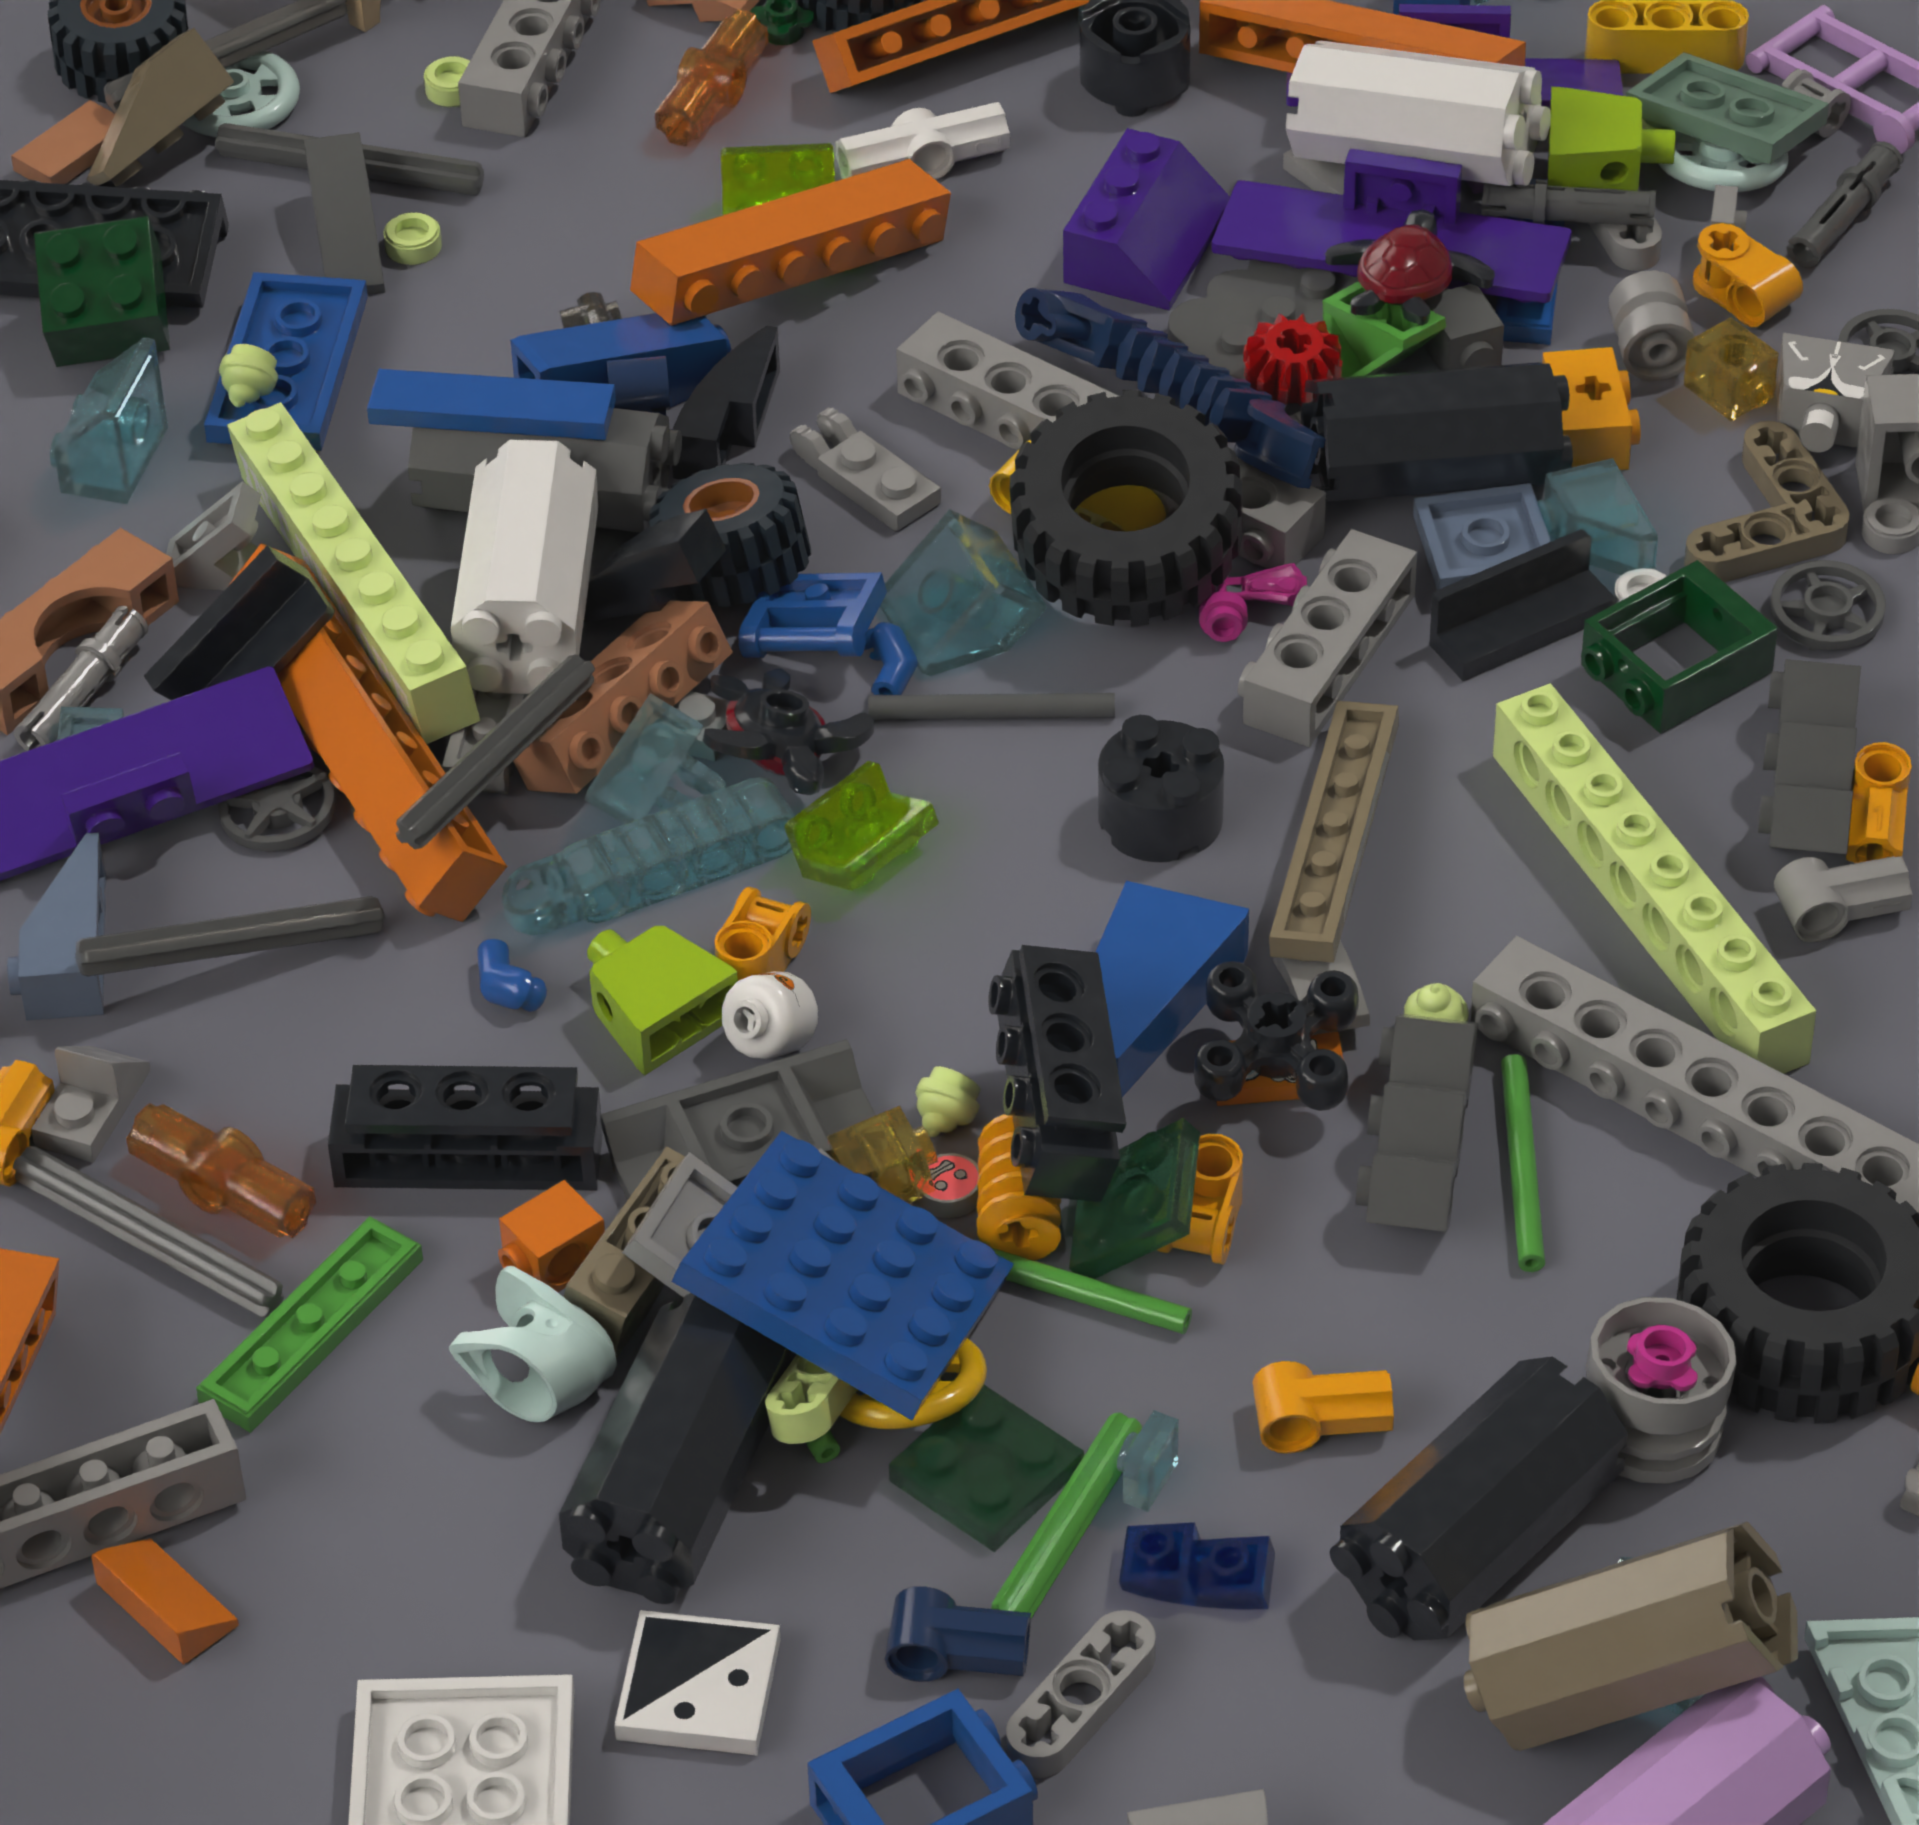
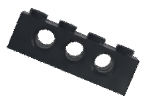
M1022 945L1020 950L1011 951L1002 975H995L993 977L988 996L989 1011L992 1015H998L999 1032L996 1040V1060L998 1064L1005 1065L1007 1076L1003 1095L1004 1112L1006 1115L1013 1116L1015 1129L1011 1142V1161L1014 1167H1020L1024 1195L1102 1202L1120 1162L1116 1132L1123 1133L1126 1127V1118L1098 952Z
M353 1065L350 1084H336L328 1138L333 1185L338 1188L547 1190L565 1180L574 1190L597 1191L603 1136L600 1121L599 1087H577V1067ZM402 1084L409 1086V1090L389 1089L388 1086ZM470 1085L475 1087V1090H455L454 1087ZM531 1085L540 1087L541 1091H521L520 1088Z

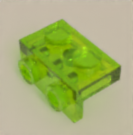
M830 143L725 147L720 151L723 215L835 182L834 147Z
M867 761L785 824V832L803 878L853 891L871 882L875 877V873L895 857L907 853L916 847L919 839L936 827L939 821L931 802L890 792L881 765Z

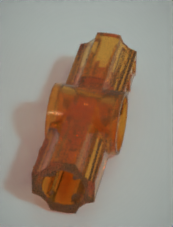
M737 9L732 16L723 19L702 49L690 47L684 53L678 68L676 84L655 111V126L665 134L670 143L687 147L691 140L700 138L722 106L734 108L739 103L745 90L747 72L768 44V28L757 20L754 13Z
M149 1103L135 1116L133 1127L126 1137L129 1154L177 1180L185 1196L194 1205L207 1213L218 1214L223 1208H227L279 1238L286 1235L293 1239L307 1225L311 1210L316 1204L314 1187L265 1161L256 1144L247 1135L235 1128L223 1127L216 1134L164 1104L155 1106Z

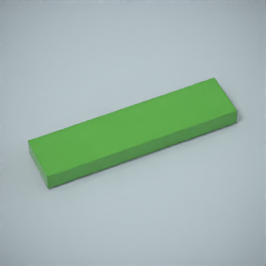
M369 1216L196 1387L198 1402L203 1403L215 1399L224 1418L251 1433L423 1261L422 1245Z

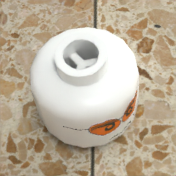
M772 971L741 979L727 992L722 1005V1025L727 1039L737 1051L750 1058L768 1059L787 1055L802 1049L813 1037L818 1023V1006L812 990L803 979L789 972Z

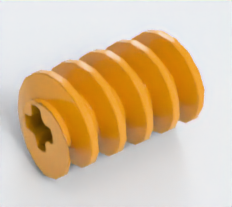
M1003 1114L990 1121L983 1128L978 1139L977 1237L982 1243L991 1248L1030 1260H1038L1053 1252L1061 1240L1059 1228L1061 1224V1211L1059 1207L1061 1198L1024 1195L1020 1167H1014L1011 1161V1142L1015 1131L1013 1116Z

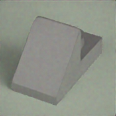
M242 481L170 539L166 554L173 559L177 588L225 590L258 548L250 541L258 529V522L255 520L261 498L259 492Z
M58 1046L54 1053L60 1084L31 1128L34 1146L94 1163L151 1071L149 1061L94 1046Z

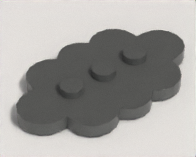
M1252 259L1249 262L1248 269L1230 270L1216 275L1208 283L1207 297L1190 299L1179 304L1170 313L1168 339L1172 342L1184 343L1188 346V351L1193 354L1206 356L1209 358V363L1213 366L1225 367L1230 371L1229 375L1235 379L1246 380L1244 377L1245 363L1243 362L1244 346L1247 344V338L1254 336L1258 322L1273 324L1279 313L1288 320H1297L1304 313L1309 324L1323 321L1322 300L1358 282V277L1314 268L1298 269L1287 264Z

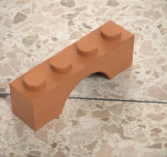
M120 527L101 543L93 546L84 556L59 575L50 579L42 588L16 608L2 616L0 619L1 732L9 735L14 731L15 727L24 720L49 690L45 664L49 657L63 644L79 636L99 632L118 606L128 607V613L122 618L123 621L129 615V612L134 609L143 616L149 626L179 602L172 557Z

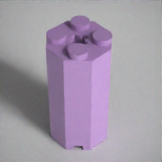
M1762 1676L1706 1693L1543 1825H1800L1826 1803L1831 1768L1824 1755L1830 1751L1831 1742L1826 1731L1817 1721L1809 1716H1801L1775 1695L1769 1683Z

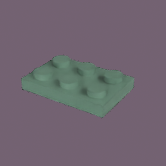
M1685 52L1626 92V96L1635 97L1642 102V119H1645V122L1650 126L1676 130L1692 136L1698 143H1700V140L1742 154V157L1747 161L1759 164H1772L1827 124L1829 103Z

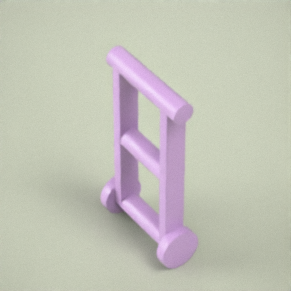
M1821 5L1746 56L1747 67L1756 74L1766 70L1785 80L1796 69L1807 70L1813 74L1814 81L1831 91L1841 89L1850 94L1851 105L1848 113L1872 125L1877 141L1892 144L1901 154L1914 145V132L1919 129V102L1903 113H1900L1855 89L1882 71L1919 89V61L1835 19L1833 11L1828 6ZM1814 36H1817L1860 58V60L1832 78L1787 54Z

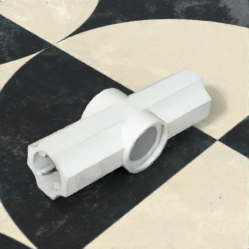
M999 102L940 116H935L933 112L925 108H913L898 116L891 127L835 141L836 158L842 179L910 159L937 180L947 174L955 162L1005 151L1007 148H1010V131L1007 126L1005 112Z

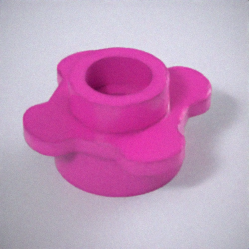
M1655 1325L1629 1338L1627 1351L1633 1355V1365L1629 1368L1628 1379L1633 1385L1644 1389L1650 1387L1669 1389L1673 1387L1678 1391H1688L1696 1385L1698 1375L1691 1368V1359L1696 1354V1345L1682 1330L1668 1325Z

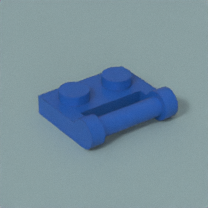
M882 572L798 574V578L791 584L782 586L780 591L770 596L765 591L760 592L739 630V649L741 655L744 658H764L767 652L837 651L841 657L861 656L865 649L866 632L887 594Z

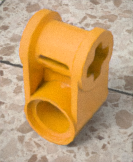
M1719 223L1705 227L1699 233L1697 247L1702 257L1701 263L1694 269L1692 280L1694 289L1701 296L1711 299L1733 314L1742 324L1749 327H1758L1801 296L1803 282L1796 267L1787 258L1775 254L1748 236L1741 228L1732 224Z
M746 887L740 893L732 913L716 934L714 940L715 956L737 971L738 981L761 973L772 971L784 972L790 961L801 951L808 935L811 922V908L809 904L797 901L793 905H788L762 897L761 891L757 888Z
M1205 1134L1196 1137L1188 1143L1184 1150L1171 1193L1166 1196L1161 1211L1156 1240L1158 1252L1169 1253L1172 1248L1210 1255L1213 1263L1225 1264L1232 1244L1235 1222L1242 1205L1243 1153L1234 1140L1221 1134Z

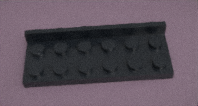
M0 180V295L39 297L34 233L149 216L161 250L166 306L203 308L218 237H226L229 228L222 194L207 193L201 190H191L188 192L153 190L141 186L121 188L96 186L90 183L74 185L42 183L37 180Z

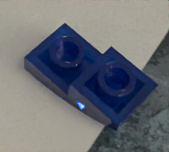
M1195 1522L1127 1526L1119 1583L1122 1591L1169 1603L1216 1609H1269L1275 1550L1270 1536L1201 1539Z

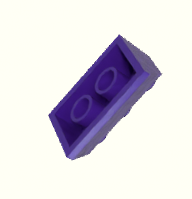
M1127 128L1063 229V283L1170 311L1211 243L1230 196L1180 141Z

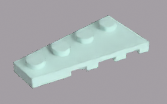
M1919 1617L1806 1621L1804 1639L1891 1824L1919 1825Z

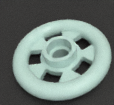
M268 51L259 53L225 68L235 82L220 93L226 101L222 106L201 121H198L193 114L182 124L197 133L211 137H217L218 128L224 123L270 129L282 122L295 108L300 93L298 77L294 69L279 56ZM240 69L255 70L256 73L251 74ZM278 86V91L276 95H261V87ZM252 108H253V110H254L253 112H250V113H247V114L235 115V114H241V113L247 112V111H249V110L252 109Z
M1675 130L1674 164H1659V166L1673 178L1696 188L1715 191V185L1735 186L1738 187V192L1763 188L1775 182L1785 172L1789 159L1787 152L1772 164L1753 163L1744 159L1742 154L1700 140V143H1698L1692 136ZM1677 150L1692 151V156L1680 155ZM1748 163L1757 165L1751 168H1746Z

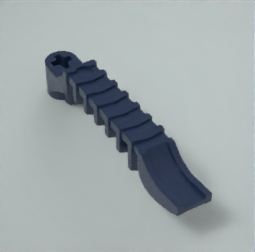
M1029 288L1020 296L1015 310V323L1019 334L1024 339L1037 341L1087 361L1099 368L1116 369V377L1121 380L1136 381L1138 389L1142 392L1158 393L1175 399V406H1179L1180 409H1183L1186 404L1192 406L1205 415V427L1210 423L1217 425L1227 437L1228 442L1236 443L1233 451H1235L1239 459L1295 487L1310 489L1312 479L1309 477L1319 447H1324L1326 438L1290 418L1284 411L1286 405L1280 401L1271 400L1272 395L1269 393L1254 390L1250 387L1251 383L1247 380L1235 379L1229 375L1230 371L1225 367L1211 365L1209 358L1189 352L1188 346L1184 343L1170 341L1167 339L1168 334L1148 328L1147 322L1143 319L1133 318L1102 307L1081 293Z

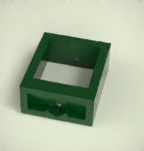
M1696 560L1584 620L1581 665L1592 679L1603 683L1619 697L1632 714L1643 718L1661 734L1770 674L1774 667L1778 627L1701 562ZM1682 623H1686L1718 652L1665 681L1632 651Z

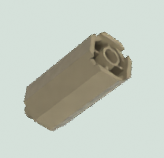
M1746 1521L1505 1599L1485 1608L1471 1611L1466 1615L1465 1620L1466 1631L1470 1640L1469 1664L1471 1666V1670L1466 1671L1464 1674V1689L1468 1701L1477 1712L1487 1711L1490 1721L1504 1735L1510 1747L1514 1750L1522 1751L1777 1672L1784 1668L1783 1665L1790 1664L1798 1659L1797 1609L1791 1593L1788 1592L1777 1596L1770 1576L1783 1572L1776 1552L1752 1525Z

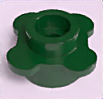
M767 0L764 6H755L750 9L749 20L754 24H760L761 37L766 42L782 46L793 44L802 38L804 27H809L814 22V13L811 10L801 8L796 0Z

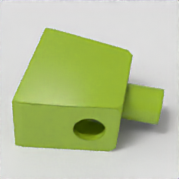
M1551 86L1547 186L1637 191L1639 189L1640 163L1674 164L1675 130L1642 129V102L1639 99Z
M653 926L629 942L624 940L614 930L608 929L599 933L591 941L587 950V957L593 963L589 971L593 1009L597 1017L644 1076L723 1026L722 1005L727 992L738 981L737 971L729 964L666 926Z

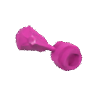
M1290 563L1246 576L1228 577L1219 586L1212 584V595L1199 606L1201 629L1216 641H1232L1244 631L1248 623L1247 605L1244 600H1260L1293 606L1300 589L1305 585L1307 586V576L1302 574L1295 563ZM1241 585L1242 592H1229L1226 586Z

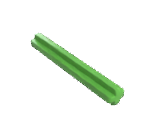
M1116 1412L1107 1418L992 1601L991 1609L1031 1613V1618L1033 1617L1141 1443L1142 1435L1140 1432L1142 1425L1136 1418H1128L1121 1412Z

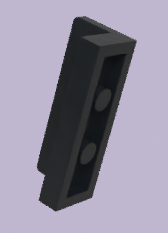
M1579 529L1436 590L1432 595L1430 647L1462 681H1465L1583 630L1584 620L1616 604V597L1589 570L1591 536L1584 529Z
M267 545L149 669L144 677L153 691L169 700H174L268 666L273 667L278 675L333 617L334 609L307 568Z

